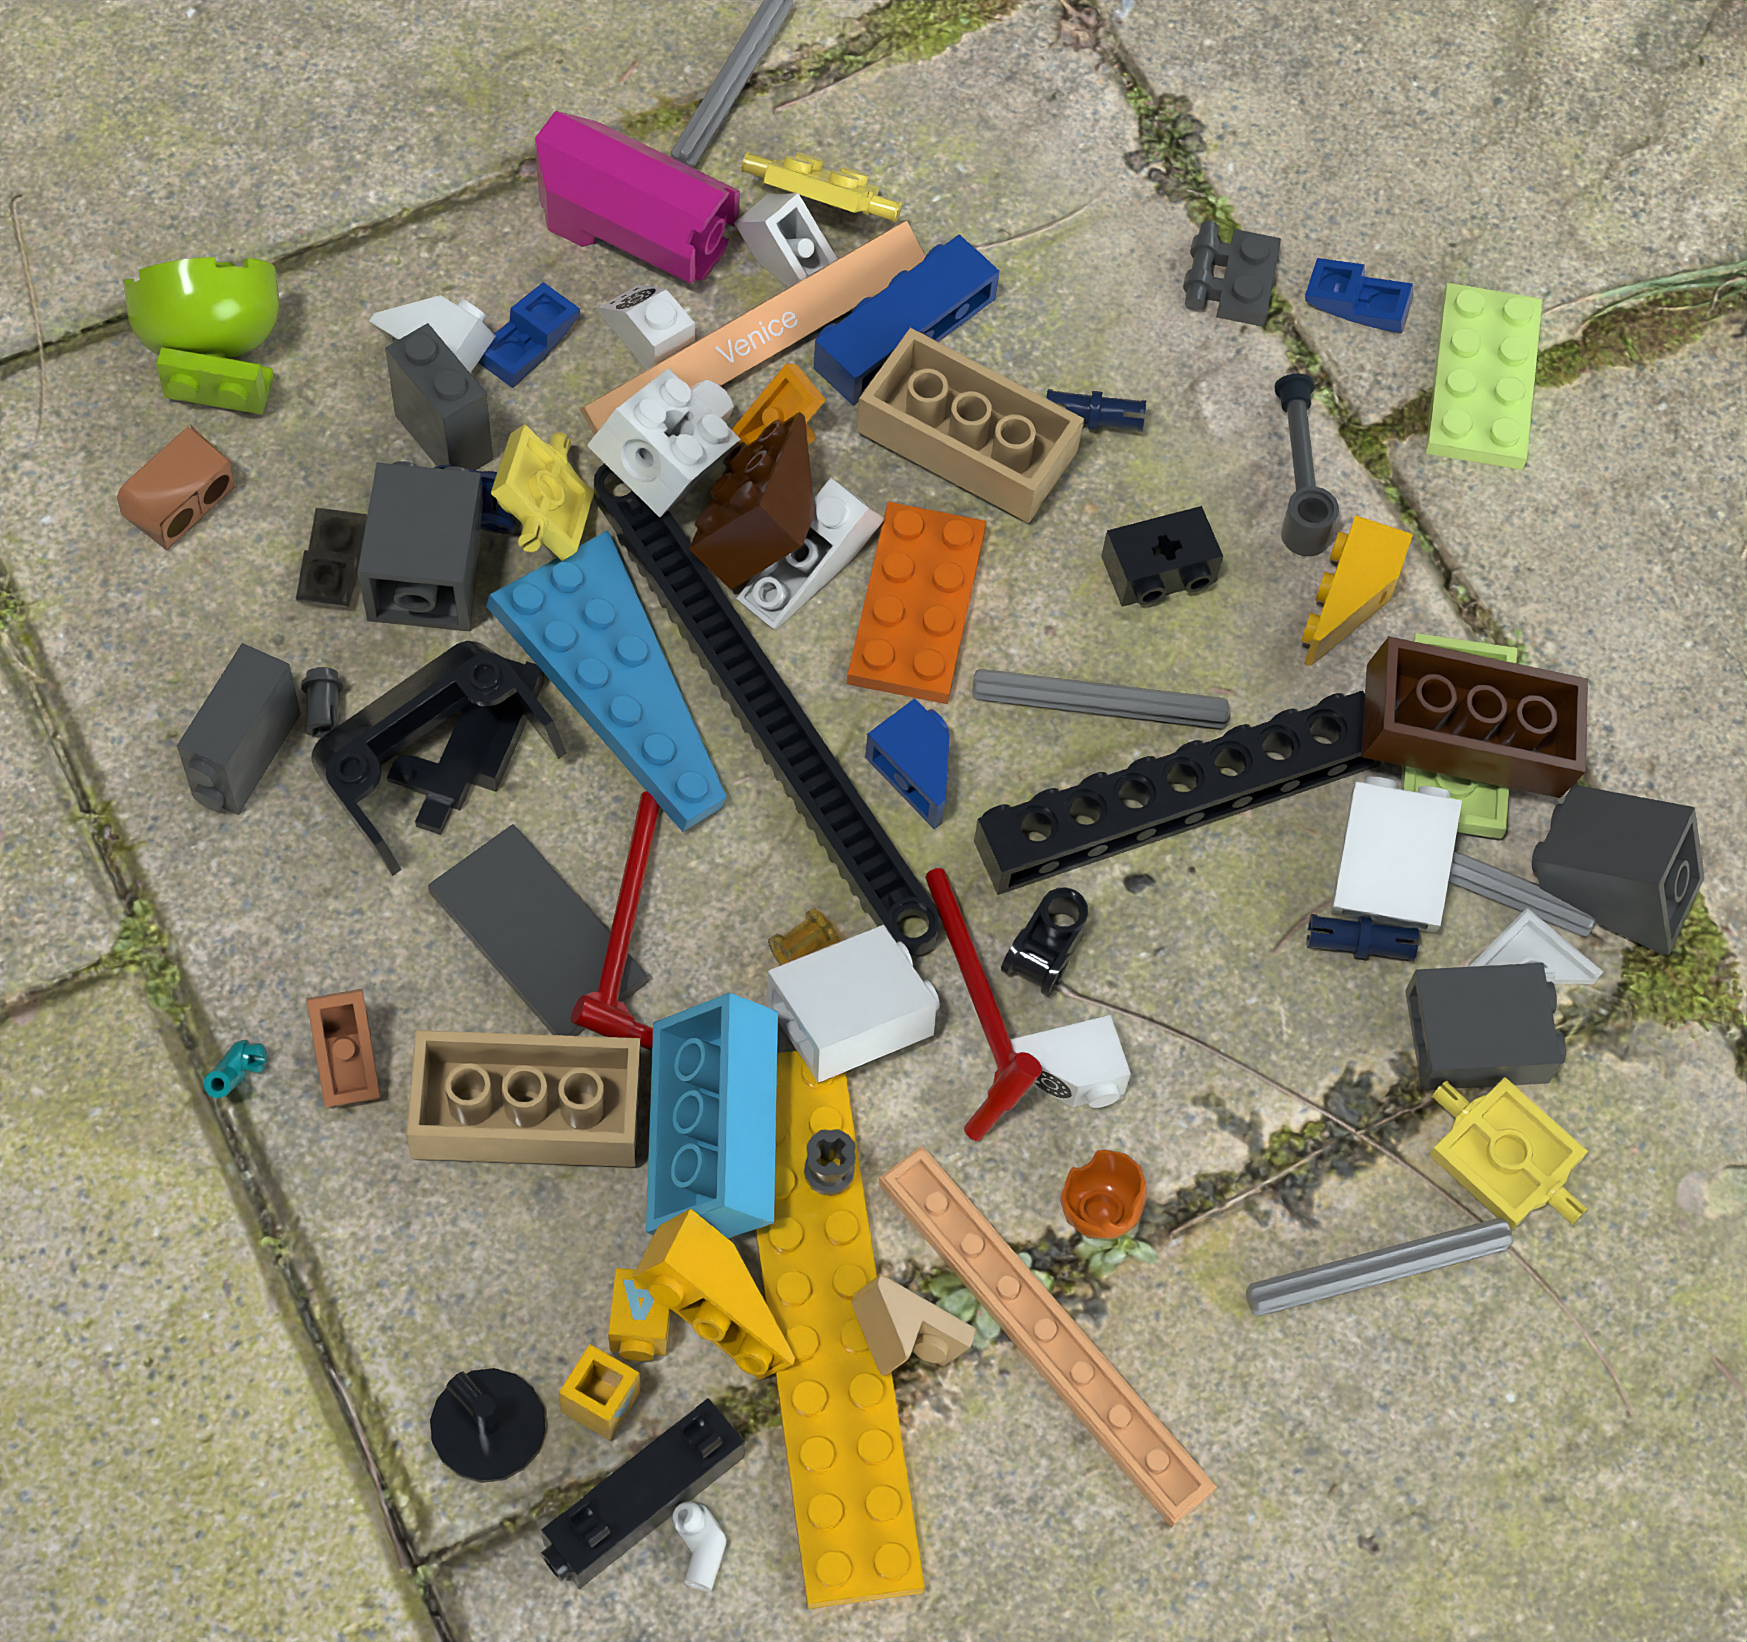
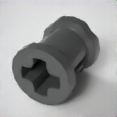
M820 1130L807 1143L806 1151L808 1156L804 1168L805 1179L811 1189L819 1194L829 1196L840 1194L853 1181L856 1159L854 1152L855 1143L848 1134L841 1130ZM822 1158L830 1163L824 1167L820 1164V1159ZM835 1158L839 1159L840 1166L831 1161H833Z

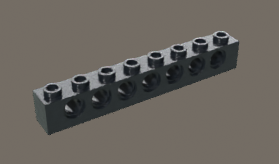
M1364 691L1346 696L1343 693L1332 694L1321 700L1316 706L1301 711L1294 708L1287 709L1275 715L1268 722L1253 727L1249 724L1239 725L1227 731L1223 737L1205 743L1202 740H1194L1182 745L1175 753L1157 759L1154 756H1146L1131 763L1127 769L1109 775L1106 772L1094 773L1083 779L1079 785L1061 791L1058 788L1046 789L1036 794L1031 801L1013 807L1008 804H1002L989 809L982 817L977 819L974 843L997 895L1379 767L1382 761L1361 757ZM1313 736L1326 737L1331 741V744L1320 743ZM1265 752H1277L1281 754L1285 759H1273L1269 757ZM1228 767L1233 769L1238 775L1228 776L1221 773L1217 768ZM1181 783L1186 785L1191 791L1180 792L1173 789L1169 784ZM1134 799L1143 807L1130 808L1124 805L1121 800ZM1075 815H1085L1090 817L1094 823L1088 825L1080 824L1072 817ZM1037 831L1043 834L1046 839L1033 841L1028 839L1023 833Z

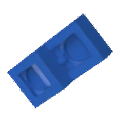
M1317 258L1305 293V301L1323 311L1351 322L1402 333L1414 296L1413 283L1365 277L1364 264Z
M541 283L510 308L509 322L494 333L496 337L478 363L513 388L559 343L580 316V308L546 283Z

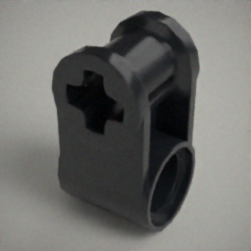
M1068 887L1049 891L1043 897L1025 929H1022L1015 938L1004 958L1001 971L1007 975L1015 972L1040 986L1041 994L1049 997L1058 985L1071 956L1082 940L1088 917V904L1084 897L1076 890ZM1056 913H1064L1073 918L1075 923L1070 926H1059L1053 923L1049 917Z

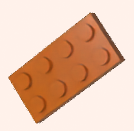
M887 502L884 515L885 520L880 532L848 669L847 684L948 704L987 521Z

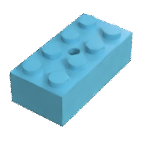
M729 992L653 1022L646 1233L654 1235L659 1225L690 1208L726 1238L774 1223L778 1011Z

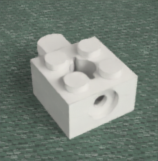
M668 368L616 408L587 446L661 517L708 478L741 439L725 423L730 417L734 405L730 396L722 387L712 381L704 380L689 388L684 381L679 379Z

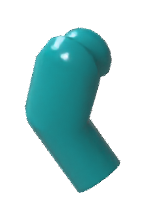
M248 1040L235 1042L217 1066L204 1078V1089L207 1094L214 1098H222L242 1082L246 1071L252 1073L262 1072L267 1061L266 1047L261 1043L249 1044Z

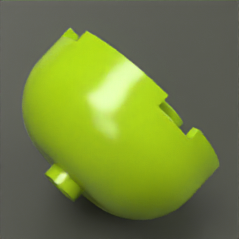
M215 257L182 259L139 269L140 280L134 282V279H124L123 281L130 326L140 342L157 355H159L161 347L227 359L248 353L262 344L276 325L279 315L276 269L271 263L259 259L246 258L242 260L243 267H235L234 263L216 262Z

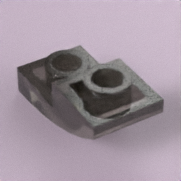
M324 508L315 509L309 549L304 550L296 594L297 602L349 608L358 576L367 514Z

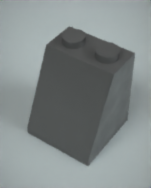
M398 461L393 464L376 463L358 566V577L367 621L470 632L484 501L481 473L470 472L465 468L457 466L445 469L419 467L407 461Z
M1573 785L1563 804L1555 806L1551 817V829L1545 841H1539L1533 851L1532 870L1538 875L1540 889L1596 919V923L1653 951L1670 955L1705 878L1695 807Z

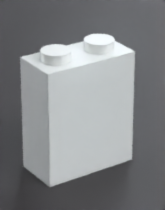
M1366 777L1365 783L1355 782L1351 791L1330 914L1358 919L1360 916L1370 917L1372 922L1407 928L1417 927L1420 931L1436 933L1442 921L1462 800L1451 799L1450 791L1437 787L1420 786L1418 793L1397 789L1398 783L1387 778Z
M884 925L768 971L767 1005L770 1009L778 1011L779 1024L818 1083L934 1035L936 1011L940 1007L937 992L930 981H922L913 968L912 959L906 946L902 942L896 943Z

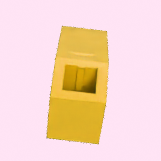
M1357 515L1353 519L1349 534L1342 531L1338 532L1329 560L1338 562L1335 574L1324 572L1315 601L1324 603L1321 615L1310 613L1300 641L1310 645L1304 664L1312 666L1390 601L1413 537L1412 533Z
M691 1208L659 1225L632 1278L648 1290L656 1302L669 1307L688 1322L696 1334L711 1341L734 1359L736 1365L742 1371L754 1375L757 1379L761 1380L793 1365L796 1358L733 1242Z

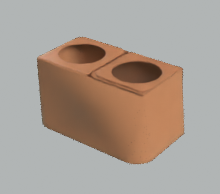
M191 424V428L187 426L122 485L117 495L121 515L165 550L172 546L234 488L230 461Z

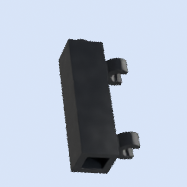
M707 1398L541 1529L543 1544L546 1547L540 1553L541 1557L561 1582L569 1576L576 1586L581 1589L671 1517L679 1504L691 1501L744 1458L745 1441L711 1400Z

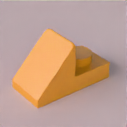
M786 363L731 429L741 439L736 445L741 442L749 445L758 439L759 435L770 423L775 420H780L783 423L798 412L805 416L808 444L816 439V434L807 422L826 400L798 365Z

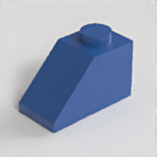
M914 698L867 733L865 758L933 829H936L942 824L945 807L950 733L947 724L936 711L932 709L927 711Z

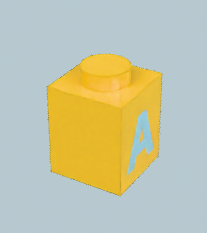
M616 1268L608 1332L609 1350L619 1352L620 1357L631 1361H650L654 1358V1355L666 1356L671 1309L656 1302L649 1294V1291L632 1278L636 1269Z
M589 1344L558 1392L561 1413L611 1441L640 1394V1373Z

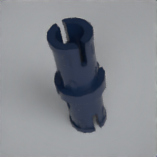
M1053 389L1047 390L1046 399L1056 404L1066 405L1067 410L1084 418L1083 424H1088L1089 430H1098L1099 426H1107L1143 432L1144 419L1126 417L1124 413L1145 414L1147 400L1139 401L1102 397L1103 392L1092 391L1091 396L1053 391Z
M1316 914L1310 915L1307 930L1318 932H1310V935H1307V948L1313 949L1314 947L1354 952V958L1366 959L1368 954L1407 959V961L1412 962L1416 958L1418 945L1411 944L1414 943V940H1419V929L1417 927L1407 928L1372 923L1370 917L1362 916L1357 921L1322 917Z

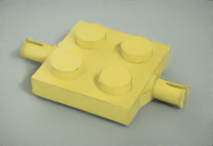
M746 152L743 158L741 172L764 178L763 183L793 193H799V195L853 213L863 211L865 215L870 213L893 222H897L902 203L878 196L880 187L867 183L869 175L845 167H842L840 172L830 171L822 168L824 160L798 152L795 157L786 155L783 160L774 159L772 161L750 152Z
M524 424L509 436L491 494L497 499L503 510L513 514L522 523L523 529L519 536L518 544L520 547L524 545V551L534 552L542 545L549 548L561 561H564L578 550L594 491L576 474L568 462L567 454L572 443L570 437L566 439L567 435L565 433L558 432L551 436L550 444H547Z
M1506 1077L1487 1095L1474 1099L1471 1103L1449 1084L1447 1080L1433 1093L1431 1098L1447 1110L1455 1120L1450 1132L1433 1147L1429 1156L1497 1218L1505 1219L1511 1231L1531 1211L1543 1207L1547 1203L1568 1220L1572 1226L1588 1210L1587 1206L1585 1207L1563 1187L1569 1173L1583 1160L1588 1151Z

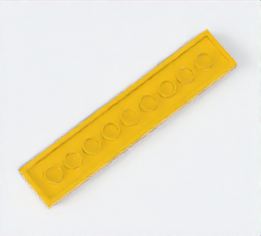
M798 1051L777 1053L774 1223L755 1229L764 1300L796 1358L793 1365L776 1372L775 1379L807 1609L923 1594L925 1586L892 1371L885 1376L881 1375L878 1371L851 1304L854 1294L875 1279L877 1274L846 1072L818 1083ZM838 1129L848 1134L855 1143L854 1152L856 1159L853 1181L840 1194L822 1195L812 1190L805 1179L804 1168L808 1156L806 1151L807 1143L820 1130ZM822 1158L820 1159V1164L824 1167L830 1163ZM835 1158L833 1161H831L840 1166L839 1159Z

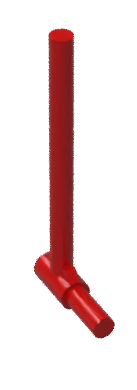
M645 791L640 796L598 991L582 995L577 1000L572 1011L571 1023L605 1037L640 1038V1047L652 1051L653 1028L635 1021L634 1016L629 1013L625 1004L618 1001L660 809L654 797L648 791Z
M935 868L926 874L925 879L998 1068L994 1075L993 1085L988 1090L987 1099L964 1126V1132L970 1139L980 1141L1005 1111L1013 1109L1041 1075L1042 1066L1033 1055L1026 1052H1015L944 869Z

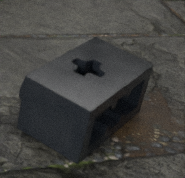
M1199 506L1107 530L1101 558L1120 604L1124 607L1135 603L1149 605L1159 601L1165 595L1184 590L1187 592H1198L1217 581L1223 554L1203 507Z

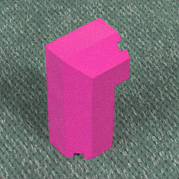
M555 111L536 135L535 149L539 200L545 212V220L549 231L581 247L595 244V238H599L689 283L695 282V279L702 281L707 278L728 245L729 239L722 236L726 223L735 227L734 222L739 217V190L594 120Z

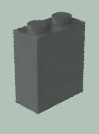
M429 323L385 347L395 416L436 466L451 465L477 470L492 461L493 451L487 393Z
M242 643L177 744L191 794L204 807L214 811H219L223 808L239 815L301 715L289 663Z
M1544 963L1415 970L1405 993L1421 1091L1437 1090L1446 1080L1455 1089L1494 1087L1504 1077L1514 1085L1550 1083L1560 1065L1565 1062L1566 1043L1563 1033L1555 1029L1553 1014L1557 1007V995L1554 983L1552 981L1547 982Z

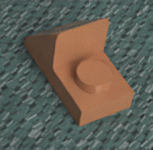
M357 989L306 998L325 1107L380 1098L371 1041V1029L363 990Z

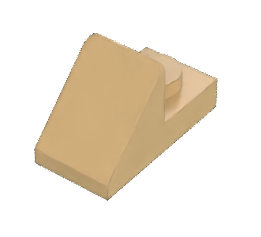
M882 1274L858 1290L851 1302L877 1369L883 1376L906 1362L911 1355L912 1349L919 1358L945 1366L971 1348L977 1330L975 1327Z

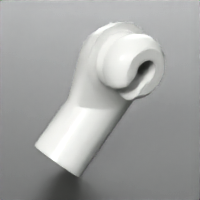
M692 1501L683 1502L675 1508L672 1514V1523L693 1554L684 1583L694 1589L710 1592L712 1591L725 1550L726 1536L711 1512L704 1505L696 1504Z

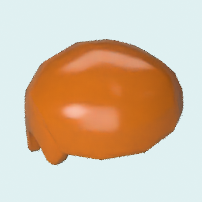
M1103 1149L1097 1150L1092 1160L1083 1167H1072L1060 1197L1066 1222L1087 1238L1093 1239L1117 1238L1129 1232L1139 1222L1147 1201L1146 1181L1141 1166L1126 1153Z

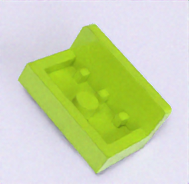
M161 347L156 362L164 398L263 415L274 379L273 370L270 367Z

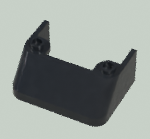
M464 641L454 645L324 735L313 748L311 759L315 771L392 876L401 871V868L384 839L357 803L377 788L382 775L381 765L471 702L479 706H493L510 696L556 757L560 759L567 754L554 720L507 660L480 642Z

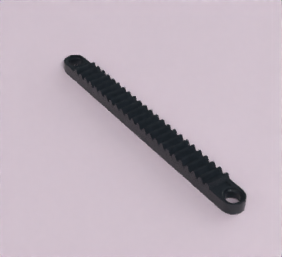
M604 463L594 475V498L598 507L616 532L620 545L626 547L630 560L636 562L640 575L645 576L649 589L651 592L655 591L661 607L665 606L671 622L677 624L681 637L687 639L691 652L697 654L701 667L707 669L711 682L719 687L722 699L728 701L734 717L738 716L742 729L745 733L748 732L750 734L754 747L760 749L766 765L770 764L776 780L782 782L787 797H792L797 812L803 814L809 830L813 829L819 845L825 847L831 863L835 862L841 878L847 880L852 895L859 898L864 913H869L877 927L884 925L896 943L902 942L906 946L910 956L927 953L934 947L939 934L940 916L936 907L705 564L689 550L690 542L670 512L667 511L659 517L633 491L624 496L609 494L605 489L606 485L610 481L620 478ZM908 915H916L926 922L928 929L922 936L916 938L908 937L899 931L897 926L899 920Z

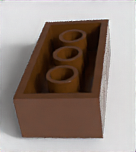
M1388 636L1366 666L1361 757L1561 798L1586 772L1588 679Z

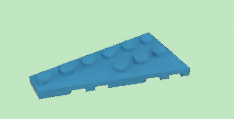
M608 530L580 545L577 552L564 561L556 558L489 595L486 607L644 789L654 797L658 805L682 832L723 807L727 796Z

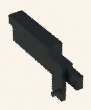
M504 658L537 699L545 682L544 672L537 664L528 661L522 664ZM510 696L493 706H479L471 702L464 707L439 763L414 755H403L393 762L387 775L388 782L427 794L415 820L417 828L441 835L452 809L461 810L472 784L497 792L528 721Z

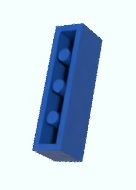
M960 234L945 245H936L927 253L921 263L909 272L907 270L899 272L886 289L873 298H864L857 304L852 314L837 325L832 323L826 326L819 333L815 340L813 369L851 405H856L859 402V397L910 328L937 342L941 341L996 299L1000 270Z

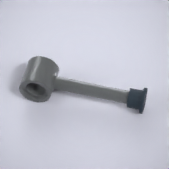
M1295 373L1281 377L1274 385L1275 394L1281 398L1282 410L1287 412L1296 486V491L1289 499L1281 529V538L1285 546L1292 552L1302 556H1314L1322 553L1330 544L1339 513V505L1336 498L1329 491L1316 487L1307 410L1311 407L1310 394L1314 391V381L1308 375Z

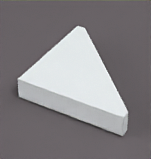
M1526 908L1469 966L1544 963L1547 982L1552 981L1554 984H1594L1603 973L1600 968L1529 908Z

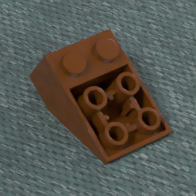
M798 412L783 423L780 420L773 421L762 431L758 439L749 445L741 442L730 451L723 461L726 468L722 477L714 483L709 491V495L712 497L711 501L695 522V527L698 529L689 546V550L730 590L801 548L815 516L805 416L801 412Z

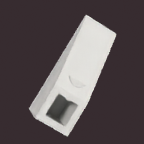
M833 478L828 480L813 500L815 516L802 547L754 575L736 598L774 630H777L847 566L885 520L868 504Z

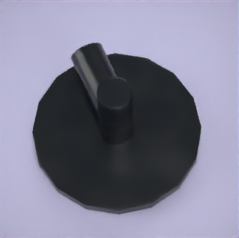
M496 1368L473 1370L468 1373L462 1371L456 1374L437 1398L430 1418L432 1445L442 1463L459 1477L479 1483L503 1481L524 1470L539 1453L546 1431L544 1407L534 1388L518 1375Z

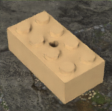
M910 328L859 397L856 431L1029 523L1078 452L1084 418Z
M416 1030L406 1134L411 1158L635 1167L641 1074L640 1038Z

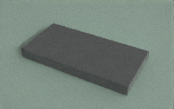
M512 824L428 884L429 893L552 1035L577 1036L585 1028L571 1023L572 1011L577 1000L582 995L598 991L610 932L519 829ZM629 953L618 998L620 1002L648 983V975Z

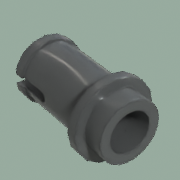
M316 667L308 670L306 678L301 683L302 691L307 694V724L305 732L308 735L314 734V737L322 738L339 726L338 694L343 691V681L338 678V672L329 667Z

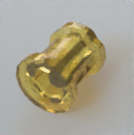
M815 908L805 913V920L784 935L776 933L768 939L771 952L780 966L840 942L832 924Z

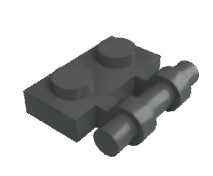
M1212 221L1202 222L1199 234L1194 236L1190 249V254L1194 258L1192 269L1186 272L1183 289L1186 292V307L1192 310H1200L1204 307L1205 299L1217 301L1219 305L1216 318L1264 327L1281 238L1234 229L1231 244L1223 243L1217 238L1219 232L1218 224ZM1212 264L1226 267L1224 279L1212 275Z

